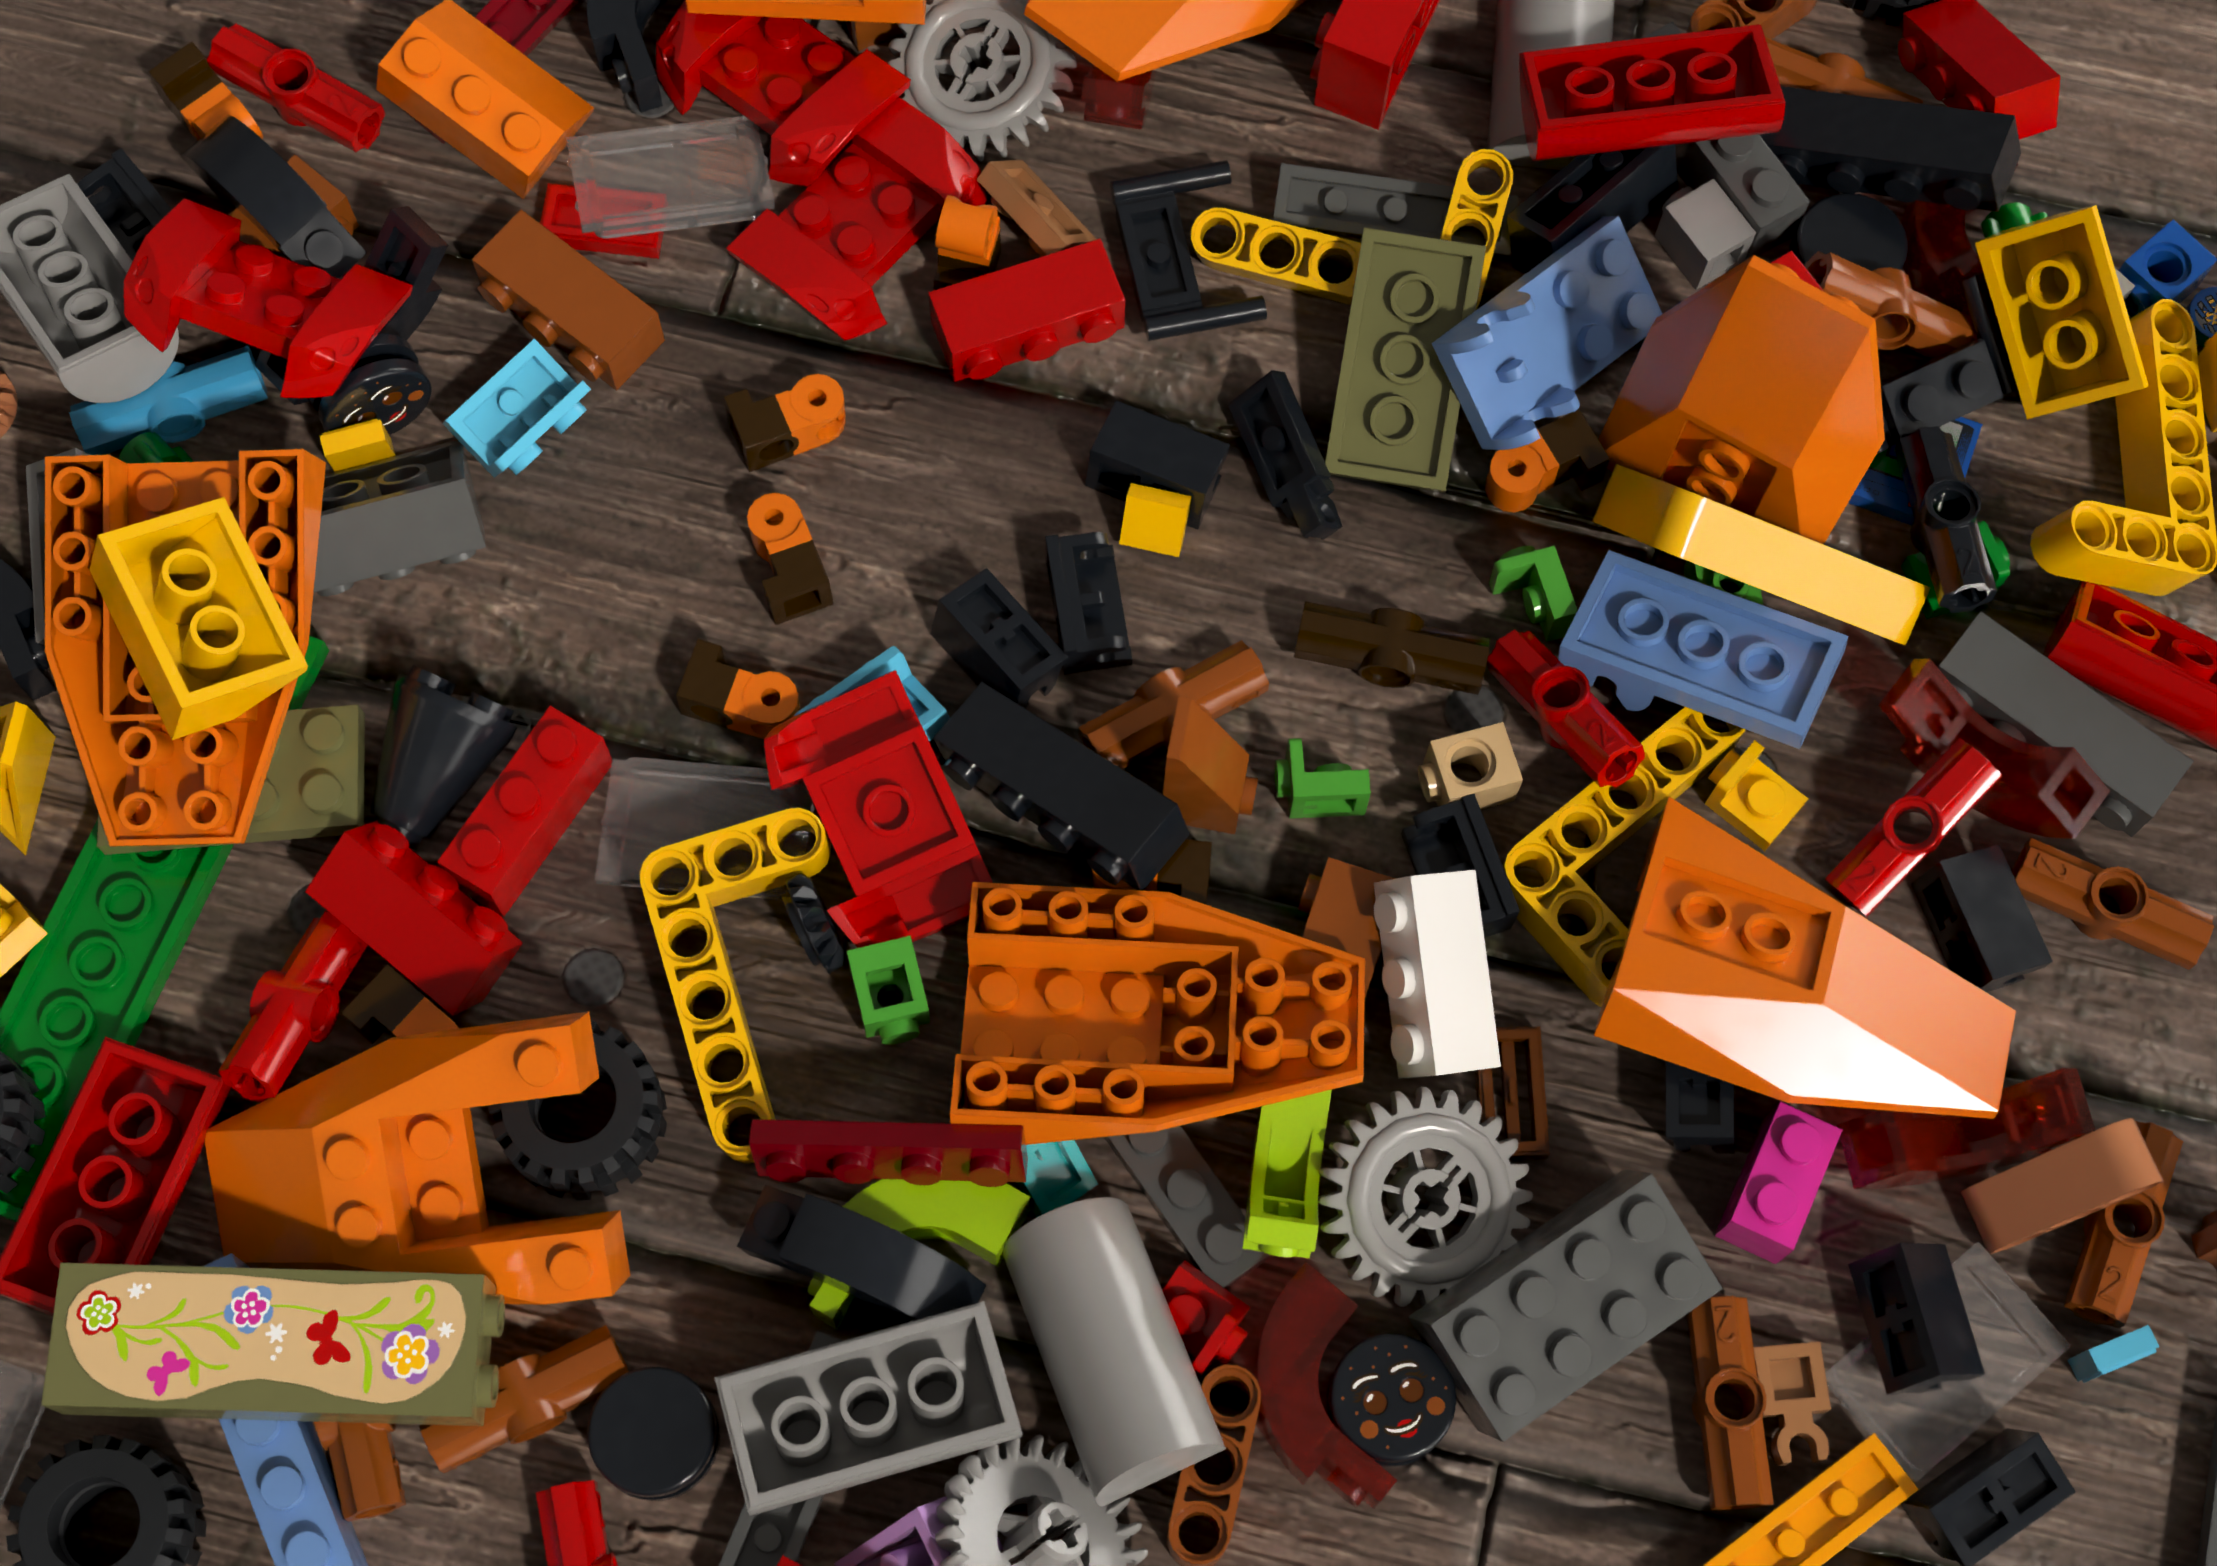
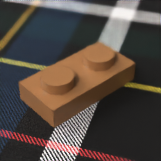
M1023 160L989 161L977 178V181L992 196L991 203L997 206V210L1001 214L1013 219L1029 236V244L1042 257L1097 240Z

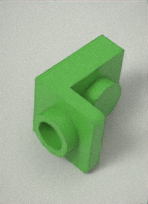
M1555 545L1536 550L1534 546L1518 547L1506 552L1494 563L1489 580L1492 594L1497 595L1523 588V602L1527 616L1532 624L1540 622L1546 642L1565 637L1578 610Z
M1302 738L1288 739L1285 759H1275L1277 798L1288 797L1289 819L1365 815L1371 795L1369 769L1352 770V767L1347 764L1332 763L1319 766L1314 772H1305Z

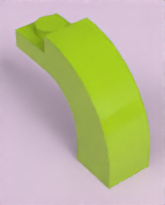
M1332 1090L1259 1107L1242 1249L1261 1251L1278 1257H1301L1310 1259L1311 1252H1315L1319 1228V1170L1321 1169Z
M881 1179L856 1194L843 1207L886 1225L914 1240L940 1239L955 1243L998 1267L1004 1258L1002 1252L1006 1241L1022 1227L1031 1212V1197L1007 1183L998 1187H984L972 1181L940 1180L933 1185L922 1186L908 1183L903 1179ZM812 1278L807 1293L814 1296L809 1305L813 1315L835 1329L839 1328L857 1298Z

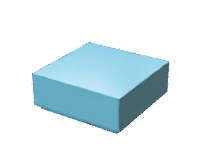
M2147 1325L2067 1359L2077 1381L2082 1380L2085 1383L2157 1352L2156 1348L2160 1346L2150 1326Z

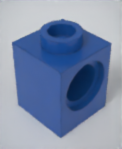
M2174 219L2125 260L2118 270L2135 285L2124 301L2128 315L2134 317L2161 299H2171L2181 303L2198 288L2217 262V258ZM2151 274L2159 277L2163 282L2156 280Z

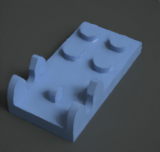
M1604 216L1435 340L1432 346L1481 448L1486 450H1508L1528 445L1540 439L1534 424L1535 421L1541 418H1555L1575 412L1580 406L1575 390L1645 338L1657 317L1662 315V312L1620 217Z
M1608 550L1560 644L1558 660L1564 666L1574 667L1583 672L1589 681L1590 687L1593 686L1597 676H1603L1612 680L1617 686L1616 696L1626 710L1641 711L1650 705L1654 696L1800 749L1845 652L1849 636Z

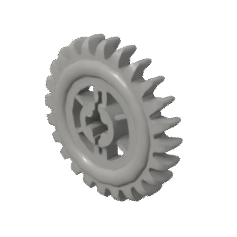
M933 0L932 4H926L925 25L898 24L899 29L906 37L894 39L888 45L891 53L898 57L889 61L888 64L911 79L910 87L899 97L944 127L962 148L966 142H969L975 158L980 162L984 160L985 146L989 141L993 142L1002 157H1006L1007 136L1011 134L1023 146L1029 147L1030 142L1025 126L1031 123L1042 131L1048 132L1049 126L1041 110L1048 108L1058 113H1063V104L1053 90L1063 89L1067 92H1072L1074 88L1070 77L1060 70L1064 68L1076 69L1077 61L1075 56L1071 52L1062 49L1064 47L1069 48L1067 45L1024 15L1025 7L1029 0ZM986 26L983 33H973L967 36L964 31L970 28ZM959 35L960 40L953 47L950 59H941L946 46L955 36ZM1012 36L1020 47V55L1004 56L1002 50ZM1017 71L1015 79L1013 80V73ZM939 73L956 77L948 91L943 89L939 81Z
M1427 1087L1417 1088L1414 1107H1412L1402 1092L1392 1091L1390 1093L1391 1114L1378 1103H1367L1365 1108L1372 1125L1368 1127L1356 1120H1346L1345 1127L1351 1133L1355 1143L1352 1146L1339 1142H1331L1329 1144L1330 1150L1343 1161L1342 1167L1322 1168L1319 1170V1174L1322 1177L1337 1184V1191L1318 1196V1204L1336 1208L1338 1212L1337 1216L1322 1223L1320 1229L1325 1233L1344 1234L1345 1236L1331 1250V1255L1338 1259H1345L1355 1255L1358 1257L1353 1267L1348 1271V1277L1354 1281L1362 1280L1375 1273L1369 1288V1293L1372 1296H1383L1395 1284L1394 1302L1400 1307L1407 1306L1412 1301L1417 1290L1420 1296V1305L1422 1307L1439 1296L1440 1290L1444 1293L1498 1256L1502 1250L1505 1251L1518 1241L1510 1235L1512 1229H1522L1530 1226V1220L1516 1211L1517 1205L1529 1202L1533 1198L1531 1191L1516 1188V1181L1528 1173L1529 1166L1524 1163L1509 1162V1158L1518 1148V1140L1515 1138H1507L1501 1141L1496 1140L1502 1128V1119L1500 1117L1493 1116L1479 1124L1482 1106L1477 1100L1468 1101L1459 1113L1458 1096L1453 1090H1445L1442 1093L1437 1107L1434 1097ZM1431 1148L1442 1150L1448 1155L1435 1169L1425 1168L1420 1150ZM1408 1154V1167L1394 1174L1388 1185L1384 1184V1180L1393 1165ZM1466 1175L1469 1178L1472 1192L1471 1205L1460 1203L1461 1196L1458 1184ZM1417 1185L1429 1187L1424 1194L1430 1202L1426 1210L1416 1208L1420 1201L1418 1194L1414 1191ZM1382 1191L1387 1192L1388 1208L1393 1214L1387 1222L1381 1203ZM1459 1210L1470 1212L1460 1232L1445 1242L1442 1227L1450 1223ZM1420 1227L1427 1230L1434 1246L1428 1248L1409 1245L1406 1241Z
M1041 1434L1034 1436L1028 1441L1021 1452L1019 1450L1020 1438L1002 1443L1000 1447L997 1444L980 1449L977 1455L965 1458L959 1464L958 1475L953 1476L945 1483L947 1500L937 1507V1517L946 1526L935 1534V1539L940 1548L951 1552L949 1556L940 1562L941 1566H1136L1147 1557L1148 1550L1146 1548L1133 1550L1124 1544L1141 1529V1522L1121 1524L1115 1518L1129 1504L1130 1497L1124 1496L1103 1507L1099 1506L1096 1503L1089 1482L1085 1480L1086 1474L1080 1459L1070 1468L1065 1466L1068 1442H1061L1044 1458L1042 1453L1044 1437ZM1023 1503L1027 1504L1028 1517L1003 1513L1007 1507ZM998 1532L1006 1536L1003 1544V1553H1000L998 1548ZM1066 1533L1062 1539L1052 1542L1053 1539ZM1042 1542L1040 1546L1033 1550L1023 1560L1013 1565L1010 1564L1011 1562L1015 1561L1019 1556H1021L1026 1550H1028L1032 1545L1039 1544Z

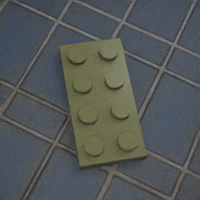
M1364 228L1325 461L1330 475L1445 493L1460 402L1432 343L1476 311L1486 246Z
M359 704L287 710L245 843L343 835L345 831L364 825L365 713ZM98 813L97 847L105 855L231 845L109 846Z

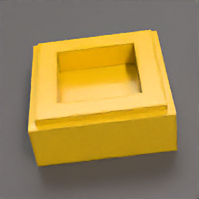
M378 419L328 431L319 436L324 456L334 472L396 456L392 440L383 423Z
M1131 483L1126 497L1119 544L1179 557L1184 541L1191 496Z

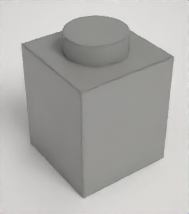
M1714 179L1695 190L1691 187H1685L1673 194L1662 207L1663 214L1654 237L1695 290L1745 261L1756 232Z

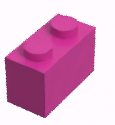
M1780 1101L1762 1120L1715 1236L1774 1264H1777L1790 1254L1799 1239L1842 1129Z

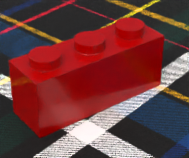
M1941 0L1904 12L1903 38L1898 43V54L1901 64L1907 72L1913 73L1931 91L1935 99L1942 101L1947 107L2015 115L2019 140L2057 127L2061 76L1976 0Z
M1101 238L928 292L931 323L954 382L969 377L974 380L985 379L999 372L1003 366L1025 359L1041 361L1056 354L1060 348L1082 341L1086 343L1101 342L1111 337L1117 330L1123 329L1125 323L1126 300Z
M551 705L437 861L440 868L449 872L459 884L458 889L502 917H505L614 764L604 738Z
M374 821L345 831L305 892L452 1016L483 1002L523 942L508 930L506 921L498 913L487 907L479 906L458 889L459 884L449 872L438 866L428 864L410 849L409 841L397 829Z

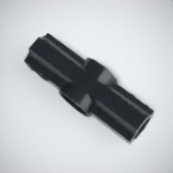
M1940 426L1918 428L1914 433L1900 438L1895 449L1914 516V522L1910 529L1911 540L1915 548L1925 555L1938 605L1948 608L1951 613L1973 611L1976 607L1991 602L1997 592L1976 519L1981 509V500L1976 490L1965 482L1952 434L1945 433L1941 430Z

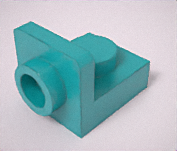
M1075 1140L1026 1145L1028 1155L1026 1182L1016 1183L1021 1192L1031 1197V1210L1035 1217L1074 1202L1098 1185Z

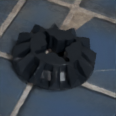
M803 874L787 878L785 882L789 892L783 894L782 899L793 927L812 964L817 966L822 963L828 974H831L845 965L846 952L842 946L843 943L837 933L836 926L826 911L827 907L819 891L810 878Z

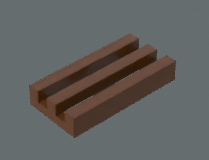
M1496 1027L1500 1050L1506 1139L1515 1138L1519 1143L1517 1150L1509 1160H1521L1522 1157H1533V1160H1545L1550 1155L1541 1027ZM1514 1042H1525L1532 1141L1521 1142ZM1492 1068L1475 1070L1477 1101L1482 1106L1479 1124L1495 1116Z

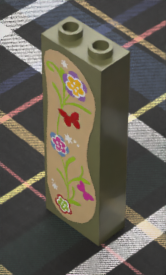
M60 1263L41 1405L63 1415L484 1426L485 1408H494L498 1397V1366L489 1365L492 1337H501L503 1332L505 1299L503 1295L496 1294V1286L484 1274Z

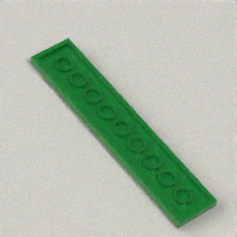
M309 636V645L304 658L308 668L305 673L298 677L288 710L302 708L330 651L323 640ZM97 819L43 925L48 934L31 949L0 1009V1051L23 1067L22 1071L33 1078L39 1089L33 1096L44 1103L46 1115L44 1118L34 1120V1124L43 1129L45 1134L42 1145L31 1144L28 1154L36 1159L30 1171L27 1172L19 1167L12 1175V1178L18 1185L7 1194L0 1190V1217L17 1222L104 1038L108 1037L135 1047L234 844L105 855L97 847Z

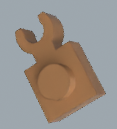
M1820 1341L1753 1347L1757 1378L1763 1384L1767 1396L1766 1409L1762 1418L1778 1417L1779 1430L1775 1433L1771 1443V1452L1777 1466H1784L1792 1462L1789 1445L1793 1437H1801L1807 1441L1810 1446L1812 1463L1826 1460L1829 1453L1828 1440L1823 1430L1814 1424L1812 1414H1822L1831 1410Z

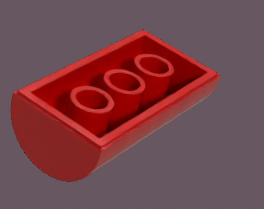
M1759 24L1519 53L1522 116L1526 142L1533 161L1776 133L1780 131L1783 124L1786 102L1762 26Z
M2080 581L2061 614L2043 655L2081 682L2217 750V641L2108 586Z
M105 1037L0 1256V1295L53 1316L60 1263L149 1265L205 1145L206 1131L214 1126L231 1087L225 1085L221 1077Z

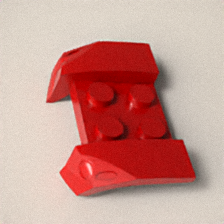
M686 0L656 45L657 76L680 114L684 115L690 110L701 87L704 86L771 135L770 167L767 178L793 185L809 186L817 180L847 143L905 92L911 83V79L870 50L866 49L859 56L855 57L803 19L688 13Z
M898 97L852 138V144L779 216L766 208L726 247V250L731 256L811 314L843 340H849L888 324L871 287L939 220L946 197L948 195L955 196L962 203L974 206L986 203V189L977 181L981 170L944 127Z
M184 198L145 236L124 279V314L127 320L152 345L161 352H164L172 340L179 320L183 319L287 359L281 398L333 396L374 338L411 295L413 285L355 264L342 279H338L323 269L304 266L275 255L263 246L249 245L239 241L240 219Z
M896 670L812 707L775 726L764 738V748L771 790H784L804 781L856 895L855 898L826 911L857 948L911 936L912 942H915L969 918L972 882L993 883Z

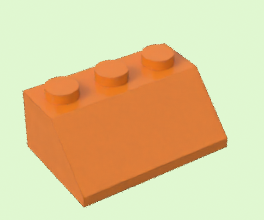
M444 0L416 18L378 64L377 91L522 199L527 196L594 110L592 105L452 0Z

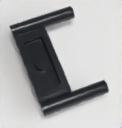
M1227 160L1110 181L1112 200L1116 207V220L1141 321L1144 322L1148 341L1267 319L1266 304L1263 296L1208 306L1202 305L1174 195L1231 184V171Z
M1982 272L1966 276L1958 281L1978 339L1880 382L1885 440L1877 453L1887 450L1893 444H1897L1900 438L1914 433L1918 428L1942 426L2003 398L2004 394L2018 389Z

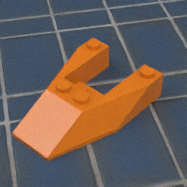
M581 1012L392 1037L277 1094L275 1098H269L212 1126L206 1131L204 1142L223 1256L232 1253L246 1263L249 1268L484 1274L496 1286V1294L504 1296L505 1304L546 1305L613 1296L631 1276L621 1211L616 1210L489 1227L470 1107L578 1094L598 1080L600 1077L590 1013Z

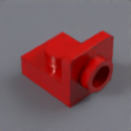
M1185 1260L1178 1266L1162 1291L1186 1351L1196 1357L1192 1363L1193 1368L1202 1375L1215 1360L1222 1365H1227L1249 1334L1239 1324L1251 1307Z

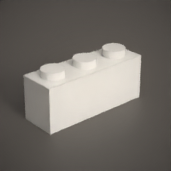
M1476 870L1415 875L1374 882L1376 899L1374 918L1380 930L1384 962L1382 981L1384 989L1388 994L1392 1024L1391 1050L1397 1063L1398 1079L1437 1076L1501 1067Z

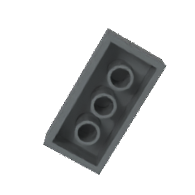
M1622 1170L1408 1316V1319L1421 1340L1436 1352L1450 1372L1455 1384L1456 1396L1477 1430L1504 1442L1723 1288L1653 1174Z

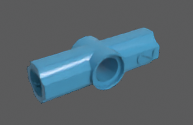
M245 346L189 366L173 361L164 375L145 391L131 398L112 403L84 401L70 406L71 412L69 414L83 450L91 455H106L123 449L133 438L146 432H156L166 443L185 441L203 430L205 420L268 399V391L261 372L254 366L256 360L249 346Z

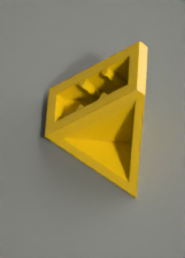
M15 701L0 707V832L26 856L56 736L27 705Z

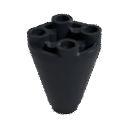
M412 665L407 676L399 673L393 687L370 813L376 815L373 822L378 821L380 824H386L397 829L409 841V848L417 851L422 838L430 839L510 742L518 726L509 723L514 713L513 710L474 692L471 693L467 703L451 696L456 684Z

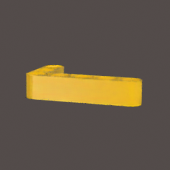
M1480 149L1472 152L1463 160L1458 171L1440 238L1452 241L1453 233L1464 226H1473L1483 233L1486 240V251L1476 310L1479 308L1513 183V170L1510 162L1502 153L1493 149ZM1481 167L1490 168L1500 176L1502 185L1498 191L1491 195H1479L1469 187L1467 181L1469 174ZM1214 207L1204 211L1196 218L1191 228V240L1197 257L1205 266L1217 271L1351 305L1361 248L1360 242L1227 208ZM1216 225H1226L1236 233L1234 245L1228 251L1221 254L1212 253L1203 246V238L1206 232ZM1273 240H1284L1295 251L1292 261L1287 266L1279 269L1266 266L1260 259L1264 246ZM1331 255L1346 257L1353 266L1350 277L1338 284L1325 281L1319 275L1318 269L1326 257Z
M2161 299L2130 318L2149 386L2145 389L2115 396L2126 508L2096 501H2082L2036 527L2031 535L2030 546L2032 554L2038 565L2048 573L2153 596H2165L2210 573L2217 565V535L2195 327L2188 311L2180 303L2171 299Z
M1618 464L1614 467L1592 520L1594 523L1651 547L1905 646L1931 588L1693 492Z
M1684 707L1641 742L1645 752V759L1638 765L1632 778L1617 788L1609 785L1599 787L1593 781L1518 842L1507 854L1502 866L1520 910L1517 916L1518 921L1596 1005L1602 1007L1610 982L1604 975L1601 964L1610 961L1618 963L1628 928L1581 877L1661 812L1666 805L1668 797L1675 800L1718 765L1731 749L1734 750L1746 729L1726 722L1729 732L1720 733L1713 731L1703 720V716L1706 714ZM1661 752L1674 754L1680 759L1684 769L1679 771L1666 769L1660 764L1656 754ZM1613 790L1628 792L1635 798L1638 807L1628 810L1620 808L1612 801L1609 792ZM1576 828L1583 831L1589 837L1591 846L1588 848L1571 846L1564 839L1562 830ZM1524 866L1534 868L1543 877L1544 885L1535 888L1524 886L1516 878L1514 869ZM1561 914L1578 916L1587 926L1588 933L1581 936L1568 934L1559 925L1558 916Z
M802 808L785 809L661 847L648 855L643 861L640 870V884L711 1133L717 1145L735 1161L745 1164L754 1163L750 1146L731 1144L729 1140L731 1123L743 1114L757 1115L762 1120L776 1119L714 907L786 885L785 879L795 875L803 874L810 878L822 871L827 865L831 854L830 841L820 819L811 811ZM804 830L816 836L814 847L803 856L793 857L786 855L782 851L784 840L795 831ZM739 849L752 853V863L746 872L737 876H729L720 871L722 859L727 853ZM677 868L689 872L688 884L680 893L667 896L658 892L660 878L665 872ZM689 929L705 931L707 933V942L705 948L699 954L693 957H682L676 954L675 945L682 933ZM708 990L723 992L725 994V1005L718 1016L706 1020L694 1017L693 1005L700 994ZM732 1051L743 1056L744 1065L736 1079L725 1083L712 1079L711 1066L717 1056L724 1052Z

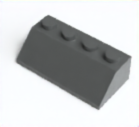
M458 440L325 474L314 592H317L320 596L337 595L350 589L356 581L379 576L381 580L401 578L414 571L417 565L440 560L443 564L462 562L475 555L476 550L486 547L484 525L465 450Z

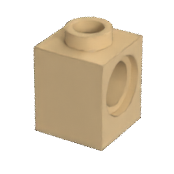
M1503 722L1430 741L1423 765L1418 766V776L1424 797L1427 802L1436 801L1437 806L1461 800L1462 797L1475 794L1481 810L1512 802L1515 800L1523 782ZM1460 763L1470 764L1480 772L1482 779L1477 782H1464L1454 775L1451 767Z

